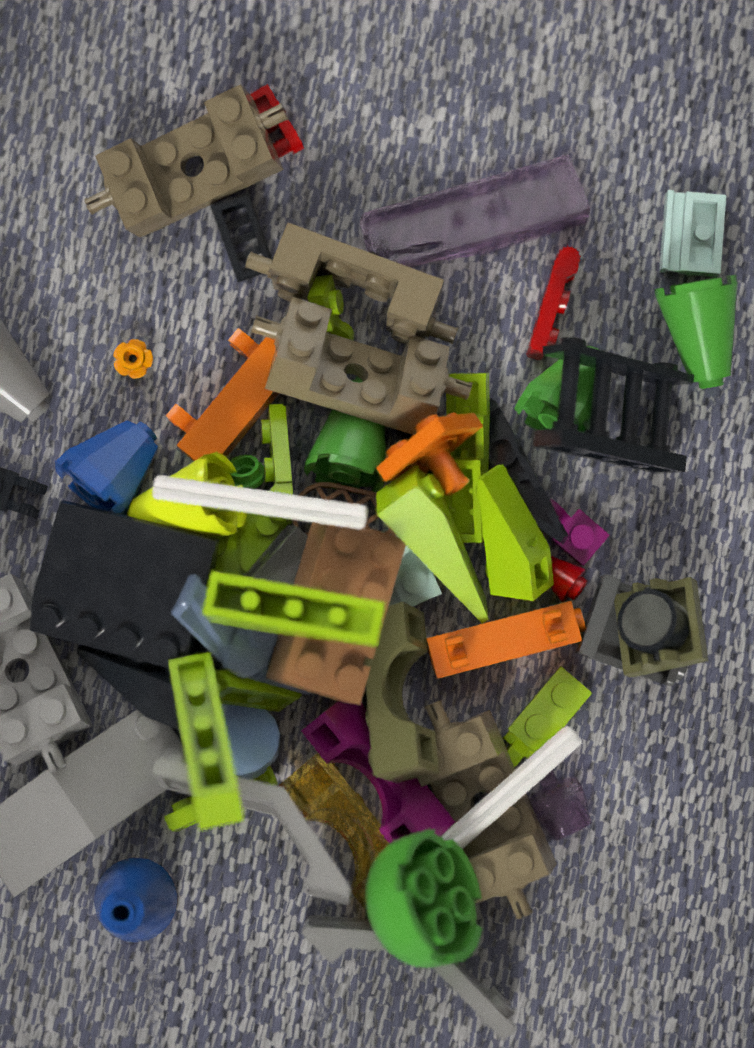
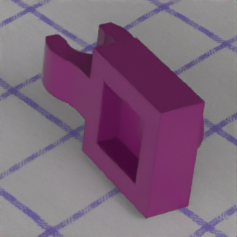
M550 498L569 535L564 544H561L554 538L551 541L579 565L584 566L610 535L582 510L577 509L570 517L557 502Z

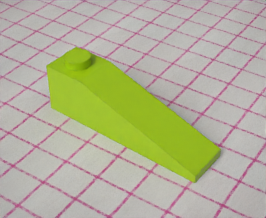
M414 465L376 493L377 515L483 624L489 620L486 596L443 496L445 494L444 489L432 474L426 476L417 465Z
M211 571L202 614L209 622L377 647L386 603Z
M211 652L168 660L199 829L204 830L244 821Z

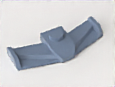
M196 574L188 577L172 614L222 663L224 669L241 679L249 678L305 695L311 693L266 679L279 634L209 622L202 614L208 588Z

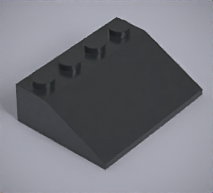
M62 500L59 503L33 592L30 631L169 668L168 660L204 653L205 646L172 614V611L190 575L196 574L208 588L211 571H215L220 539Z

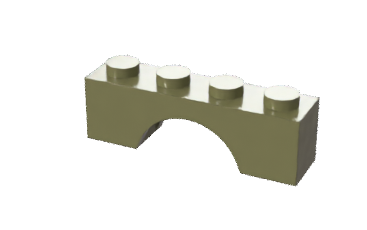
M405 602L388 606L374 658L364 660V665L371 667L365 686L368 704L365 717L370 729L371 742L369 763L373 769V776L393 783L439 773L435 731L415 724L407 715L403 704L402 693L406 675L417 659L428 652L424 612Z

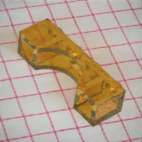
M316 753L277 786L285 788L307 822L315 821L329 825L344 837L352 851L355 862V874L351 885V892L367 912L366 883L368 874L376 857L389 843L379 831L381 826L379 821L367 808L363 798L351 788L339 773L336 764H326L319 753Z

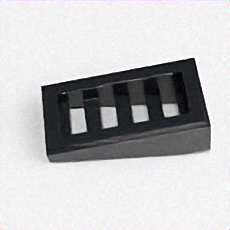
M249 192L210 205V210L237 282L239 283L261 275L262 273L252 269L241 268L239 262L248 258L251 251L272 259ZM244 208L246 216L225 223L223 215ZM250 223L252 231L233 238L230 237L228 230ZM254 238L256 239L258 246L236 253L235 245Z

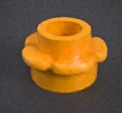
M131 339L128 343H120L113 354L116 358L114 362L116 371L120 375H128L132 379L143 377L147 373V369L153 364L151 350L147 349L146 344L138 339ZM135 355L137 359L135 362H130L129 357Z

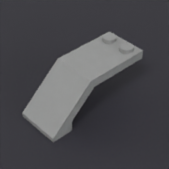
M137 709L63 758L67 763L64 768H59L58 771L50 773L48 768L0 804V878L13 898L167 790L163 789L152 775L156 757L169 760L170 754L185 756L184 746L170 726L145 717Z
M170 754L169 760L156 757L152 775L163 789L192 796L186 757L178 754ZM236 776L242 808L276 816L309 865L310 869L305 887L310 888L308 896L350 906L352 900L351 887L285 788Z
M310 915L304 921L301 933L331 964L348 948L387 951L377 938L369 919ZM461 962L433 968L503 1041L516 1030L511 1017L515 1013L510 1007L511 1003L494 985L487 990Z

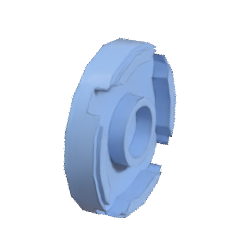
M221 704L236 776L249 780L259 777L266 772V768L272 762L274 763L279 754L280 732L276 720L266 709Z

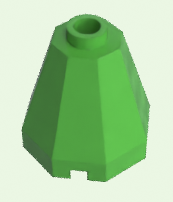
M559 359L531 381L514 407L519 415L524 409L528 415L524 422L534 430L552 428L553 422H557L563 360ZM580 365L574 421V423L578 424V431L581 432L589 429L595 368Z

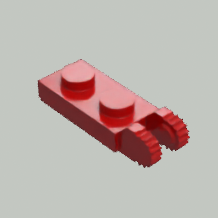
M567 245V247H563L562 250H559L554 260L526 352L529 358L541 361L544 356L542 355L543 346L556 344L560 329L553 327L557 313L564 315L571 291L565 290L564 287L565 284L574 280L579 268L578 263L581 261L580 251L578 252L577 248H573V246L569 247Z

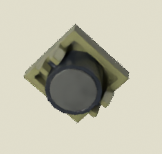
M688 577L669 582L653 578L650 579V585L638 582L632 583V591L616 594L614 603L623 674L631 678L709 661L697 580Z

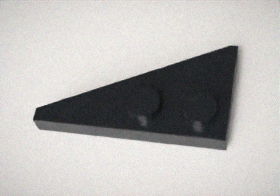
M490 398L488 471L498 464L504 465L538 527L561 544H564L569 537L565 527L499 404Z

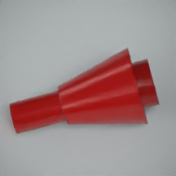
M551 556L554 585L550 587L562 603L568 597L576 600L588 583V580L583 577L586 569Z

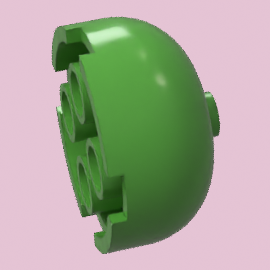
M434 829L401 837L387 845L373 862L366 883L368 917L377 938L385 949L398 960L419 968H434L461 962L470 957L475 951L482 933V927L476 925L475 901L482 899L476 874L461 847L453 839L445 841L442 837L435 834Z

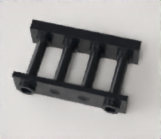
M565 337L561 339V344L543 346L542 355L563 360L557 422H553L552 428L535 430L533 447L651 473L685 472L687 456L670 452L671 446L667 445L672 386L691 384L694 382V375L678 371V365L673 363L659 362L651 364L586 346L587 341L581 338ZM580 365L595 368L589 429H586L585 432L578 431V424L574 423ZM611 373L626 377L620 436L616 437V439L610 438V432L606 431ZM642 381L656 384L650 443L646 444V446L640 445L641 439L637 438Z

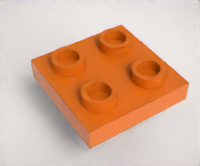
M452 412L440 417L437 414H433L422 420L415 427L417 433L408 441L404 439L391 446L385 453L388 458L379 464L376 469L384 481L395 480L414 465H417L424 474L431 470L443 487L445 495L450 496L469 482V479L465 477L450 453L480 430L483 425L475 413L457 415L456 412Z

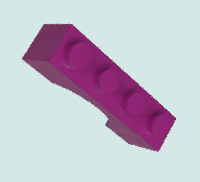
M338 701L301 730L326 764H348L358 769L370 780L379 795L382 805V822L379 831L389 844L401 837L428 829H434L435 834L441 837L455 823L454 819L428 786L421 787L418 778L393 783L373 776V769L369 763L371 742L370 729L365 717L367 709L362 703L358 705Z

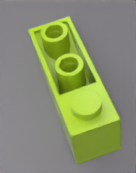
M498 464L477 478L476 487L486 554L485 572L489 579L490 595L534 601L554 585L550 546L504 465Z

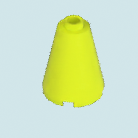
M214 452L200 457L169 477L235 486L231 474L237 471L225 455ZM153 487L133 498L127 511V516L206 536H228L239 532L237 528L245 525L247 512L155 499L152 492Z

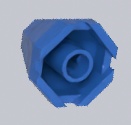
M126 420L66 450L55 461L56 473L61 479L68 474L73 479L68 487L90 507L127 515L129 505L132 499L137 496L156 456L158 446L154 441L157 439V436L143 422L139 421L135 424Z

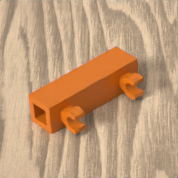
M238 328L228 339V342H230V346L247 358V360L198 420L194 419L177 404L166 414L170 422L186 433L176 446L190 459L195 461L206 454L214 452L227 457L269 407V404L278 396V392L265 389L275 352V339L265 337L258 345Z
M572 601L429 637L426 640L435 679L581 642L580 633L585 632L586 627L581 609H574Z

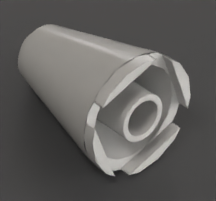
M0 318V410L20 423L27 418L34 423L50 407L45 401L50 393Z

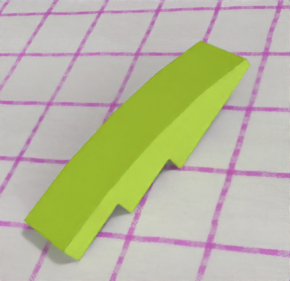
M489 372L449 373V377L472 383V388L467 400L446 393V415L452 412H456L457 415L475 413L483 427L450 453L465 477L469 479L468 484L450 496L445 494L443 496L463 543L484 542L480 504L476 497L477 478L488 472Z

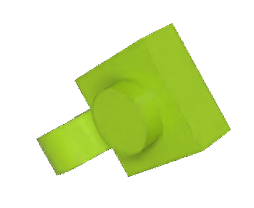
M332 275L317 276L307 296L308 302L332 309L326 332L354 340L353 328L339 318V315L344 310L342 292L336 290Z

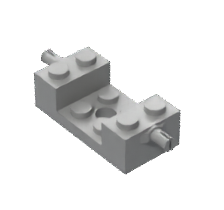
M10 573L0 578V752L6 762L21 765L42 753L49 772L53 773L67 765L57 745L93 727L51 637L30 631L33 600L24 582ZM18 661H26L29 665L27 678L20 683H14L9 674L12 665Z

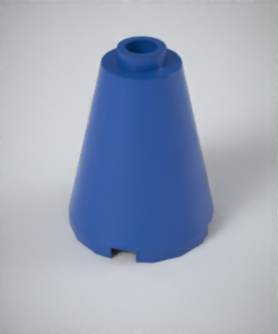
M132 857L113 864L103 873L95 889L94 907L100 923L110 934L124 941L141 942L154 938L166 929L176 912L177 892L174 882L164 867L150 859Z

